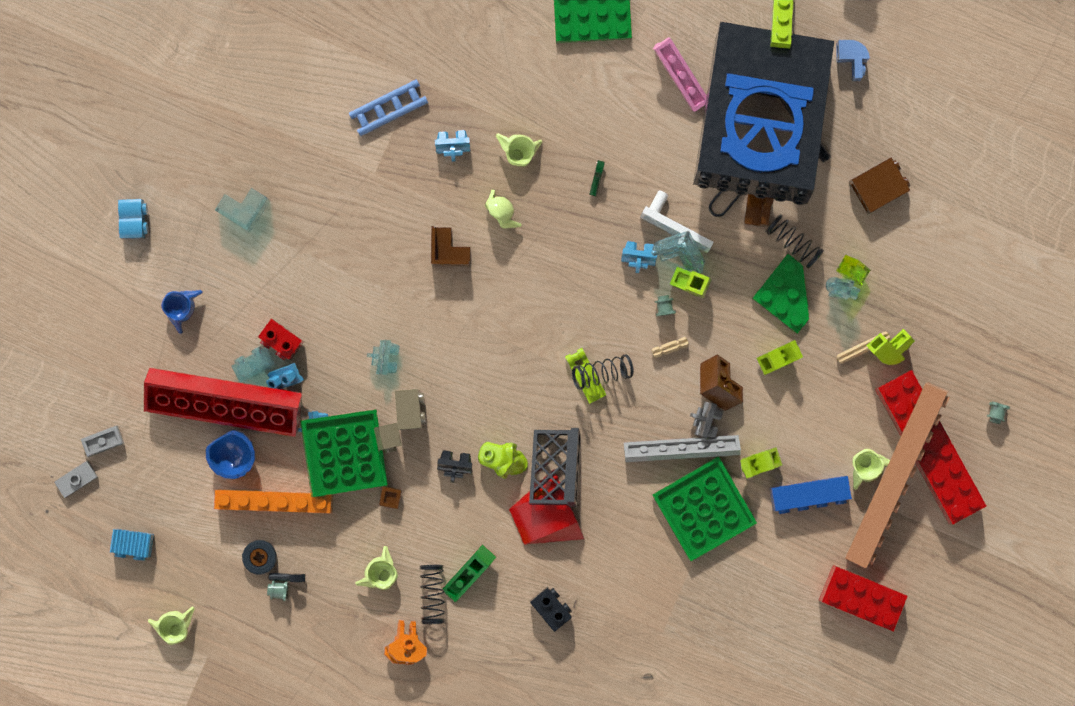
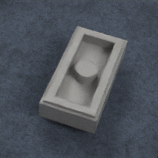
M118 426L81 439L87 457L125 444Z
M86 461L54 483L63 497L66 498L98 476L90 463Z

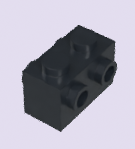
M547 586L531 599L530 603L555 632L572 618L570 614L572 610L566 602L562 604L558 600L560 595L554 588L549 589ZM549 598L550 601L548 603H544L543 599ZM561 613L562 617L556 618L555 614Z

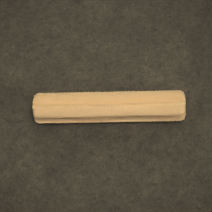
M887 331L881 333L888 341L891 340ZM875 337L838 354L837 360L840 364H843L870 351L866 345Z

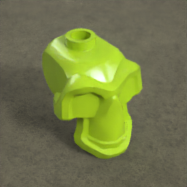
M485 442L479 449V464L494 469L500 478L506 479L509 474L512 476L523 473L528 467L526 457L521 451L516 450L517 444L510 442L499 445Z

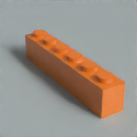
M217 489L215 490L214 509L333 513V494L311 497V493Z

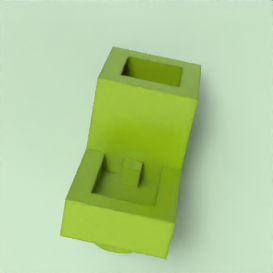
M676 267L670 285L694 296L704 298L711 279L697 272H690Z
M902 329L891 341H888L879 333L866 346L882 363L895 365L905 360L901 354L908 350L915 340Z
M794 340L756 359L764 375L803 358V355Z
M777 447L740 460L741 469L746 479L782 466Z

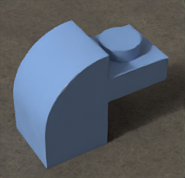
M838 40L836 43V63L852 62V81H860L865 76L866 71L865 64H862V62H867L870 59L867 48L855 40Z

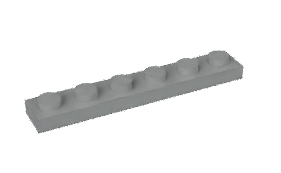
M739 435L626 442L624 443L625 462L741 455Z

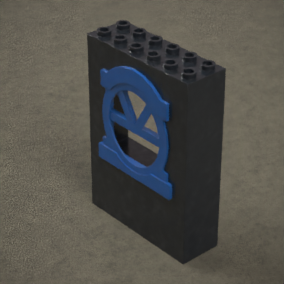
M720 21L714 44L693 185L703 189L709 187L716 188L721 192L733 191L739 195L751 194L757 198H774V200L779 202L792 201L797 205L808 204L815 188L834 41L791 34L790 49L771 47V30ZM752 94L781 98L791 108L794 124L735 114L740 103ZM734 123L753 127L740 140ZM764 128L774 152H756L749 149L747 145ZM774 130L791 132L793 134L786 145L781 147Z

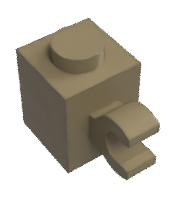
M397 423L374 428L379 451L385 450V453L397 451L396 447L402 446Z

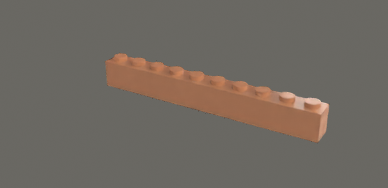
M929 382L925 383L845 559L864 568H867L869 564L873 565L877 556L874 554L876 547L881 548L885 537L882 534L885 529L889 530L893 522L890 517L893 512L897 513L901 505L898 502L900 495L905 496L909 485L906 482L909 477L913 478L917 470L914 465L917 460L921 461L925 450L922 448L925 442L929 443L932 438L933 432H931L933 424L937 426L942 415L938 413L941 407H946L950 399L947 396L949 391Z

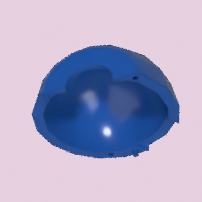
M232 430L220 436L206 447V460L215 474L227 479H236L244 476L251 470L255 461V449L252 441L245 434Z

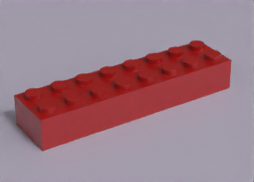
M149 368L144 380V412L296 437L301 417L302 393Z
M912 370L875 389L900 437L923 390ZM939 420L938 425L933 424L931 428L933 435L930 442H925L922 448L925 450L921 461L917 460L915 464L948 524L953 525L987 507Z

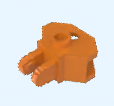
M399 620L397 636H395L392 643L385 647L384 655L393 664L413 665L427 656V647L418 640L415 621L410 622L409 635L404 634V620Z

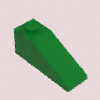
M482 544L442 588L445 591L444 593L456 603L491 565L496 556Z

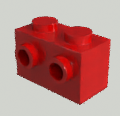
M272 318L258 335V338L261 339L260 344L267 349H270V347L277 351L275 355L284 361L286 358L291 360L304 343L303 340ZM274 332V337L270 338V334ZM289 343L290 348L286 350L285 346Z

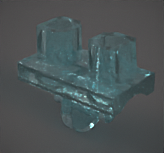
M831 277L826 282V289L829 292L828 296L832 298L856 300L860 289L854 287L855 282L849 279Z
M380 340V347L374 346L373 354L367 353V357L372 358L371 365L377 366L376 374L387 375V373H396L397 363L388 362L389 354L398 355L400 346L391 343V340Z

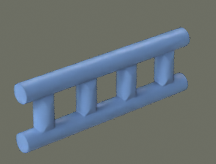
M417 79L349 112L351 119L357 117L362 128L357 130L359 135L367 134L427 104L426 97L419 98L415 90L416 87L420 86ZM408 92L413 102L403 107L398 96ZM391 100L396 111L385 115L381 105ZM374 109L379 119L369 124L364 113Z

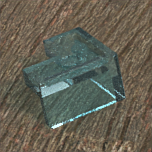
M251 188L241 204L224 194L215 211L248 232H251L270 200Z
M690 231L655 242L651 252L652 256L659 255L661 261L679 256L687 271L696 269L697 273H702L705 260Z

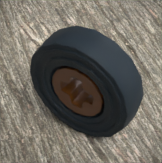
M255 540L249 543L242 553V562L245 568L256 575L271 571L277 561L275 548L264 540ZM257 552H260L265 557L262 559V563H259L254 558L257 556Z

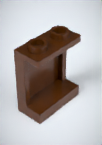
M892 157L849 181L867 215L910 191L908 179L901 175L899 171L901 170L900 165L896 160L893 161Z

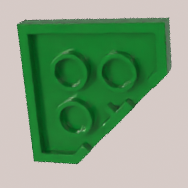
M787 254L752 299L796 334L799 333L809 320L803 265Z

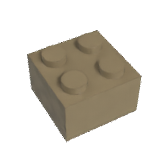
M419 389L395 391L398 430L423 428V424H426V413L422 412L421 406L425 405L424 393H420Z

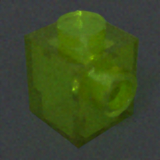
M845 255L836 271L847 281L862 286L871 270L860 260Z

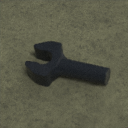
M270 573L269 580L305 582L306 574Z

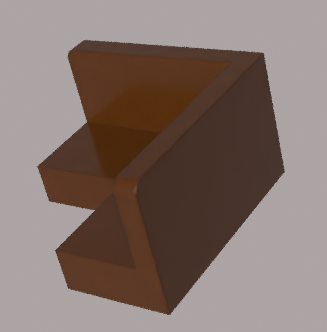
M748 194L744 224L767 227L774 198H757L755 195Z
M431 226L432 266H470V247H451V227Z
M717 354L700 364V395L727 411L743 403V387L730 378V362Z

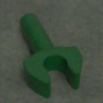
M597 161L589 195L597 196L605 165L604 161Z

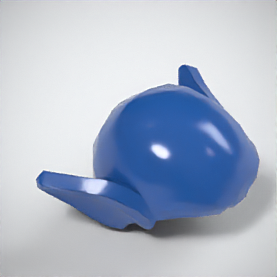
M171 291L165 295L161 308L179 334L183 333L182 322L189 320L193 315L195 309L193 299L201 295L203 291Z

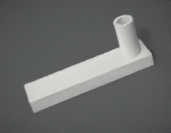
M658 191L649 208L645 207L640 218L708 253L714 243L713 241L660 214L668 194Z

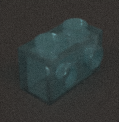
M260 346L251 351L252 355L246 358L241 356L234 360L235 364L231 367L240 383H245L277 365L267 348L262 349Z

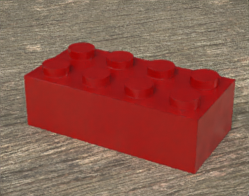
M832 565L819 601L894 632L908 596Z

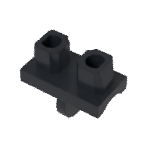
M443 450L441 457L438 458L437 470L444 471V476L451 477V483H455V478L463 479V474L472 473L471 455L469 453H460V460L455 461L452 460L453 452Z

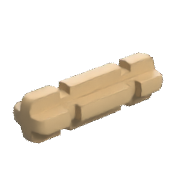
M683 337L678 339V341L675 340L661 345V347H655L651 351L653 357L658 358L662 354L666 355L678 351L679 348H686L689 346L687 338Z

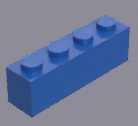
M848 476L770 488L773 511H778L779 514L790 513V509L797 508L798 511L809 510L811 505H816L817 508L827 507L829 502H835L836 505L846 504L848 499H852Z

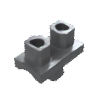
M704 401L703 408L698 407L696 414L690 413V417L695 418L693 426H696L694 434L706 438L707 436L716 437L718 427L712 426L711 423L713 418L720 420L724 411L718 408L717 404Z

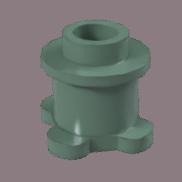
M669 295L659 296L658 300L654 301L657 303L658 309L656 317L676 313L672 306L673 298L669 299Z
M993 401L990 402L991 410L989 415H987L990 418L989 422L995 424L1005 422L1006 410H1010V406Z
M273 580L272 584H268L267 596H270L271 600L278 598L287 601L289 582L275 583Z

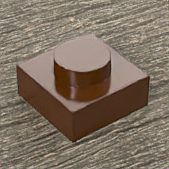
M383 486L379 506L398 509L402 490Z

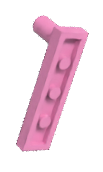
M668 37L661 43H657L653 48L692 111H697L705 105L707 95L671 38Z

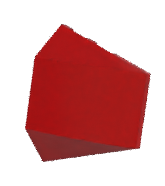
M556 474L555 476H553V478H554L558 483H560V481H559V479H558V477H557V474ZM548 475L545 476L539 483H541L545 478H547ZM551 479L543 485L548 492L557 486ZM540 488L535 493L534 500H542L547 494ZM559 488L552 496L555 500H564V492ZM529 491L509 509L524 545L584 539L574 513L568 505H530Z

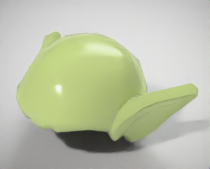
M496 134L502 149L506 152L508 162L515 166H527L542 144V140L533 142L530 137L525 135H512L510 138H507L501 134Z
M491 190L485 208L498 220L500 227H521V223L511 220L514 214L512 203L505 197L494 198L495 190Z
M864 449L856 454L852 460L854 467L853 489L857 490L863 481L871 482L878 479L883 474L890 460L871 449Z
M387 546L383 547L381 557L374 558L368 563L364 572L365 578L356 581L355 584L357 586L388 590L395 583L398 573L393 566V560Z
M191 607L183 614L178 611H170L163 614L158 621L149 619L148 623L167 644H177L186 639L195 608Z

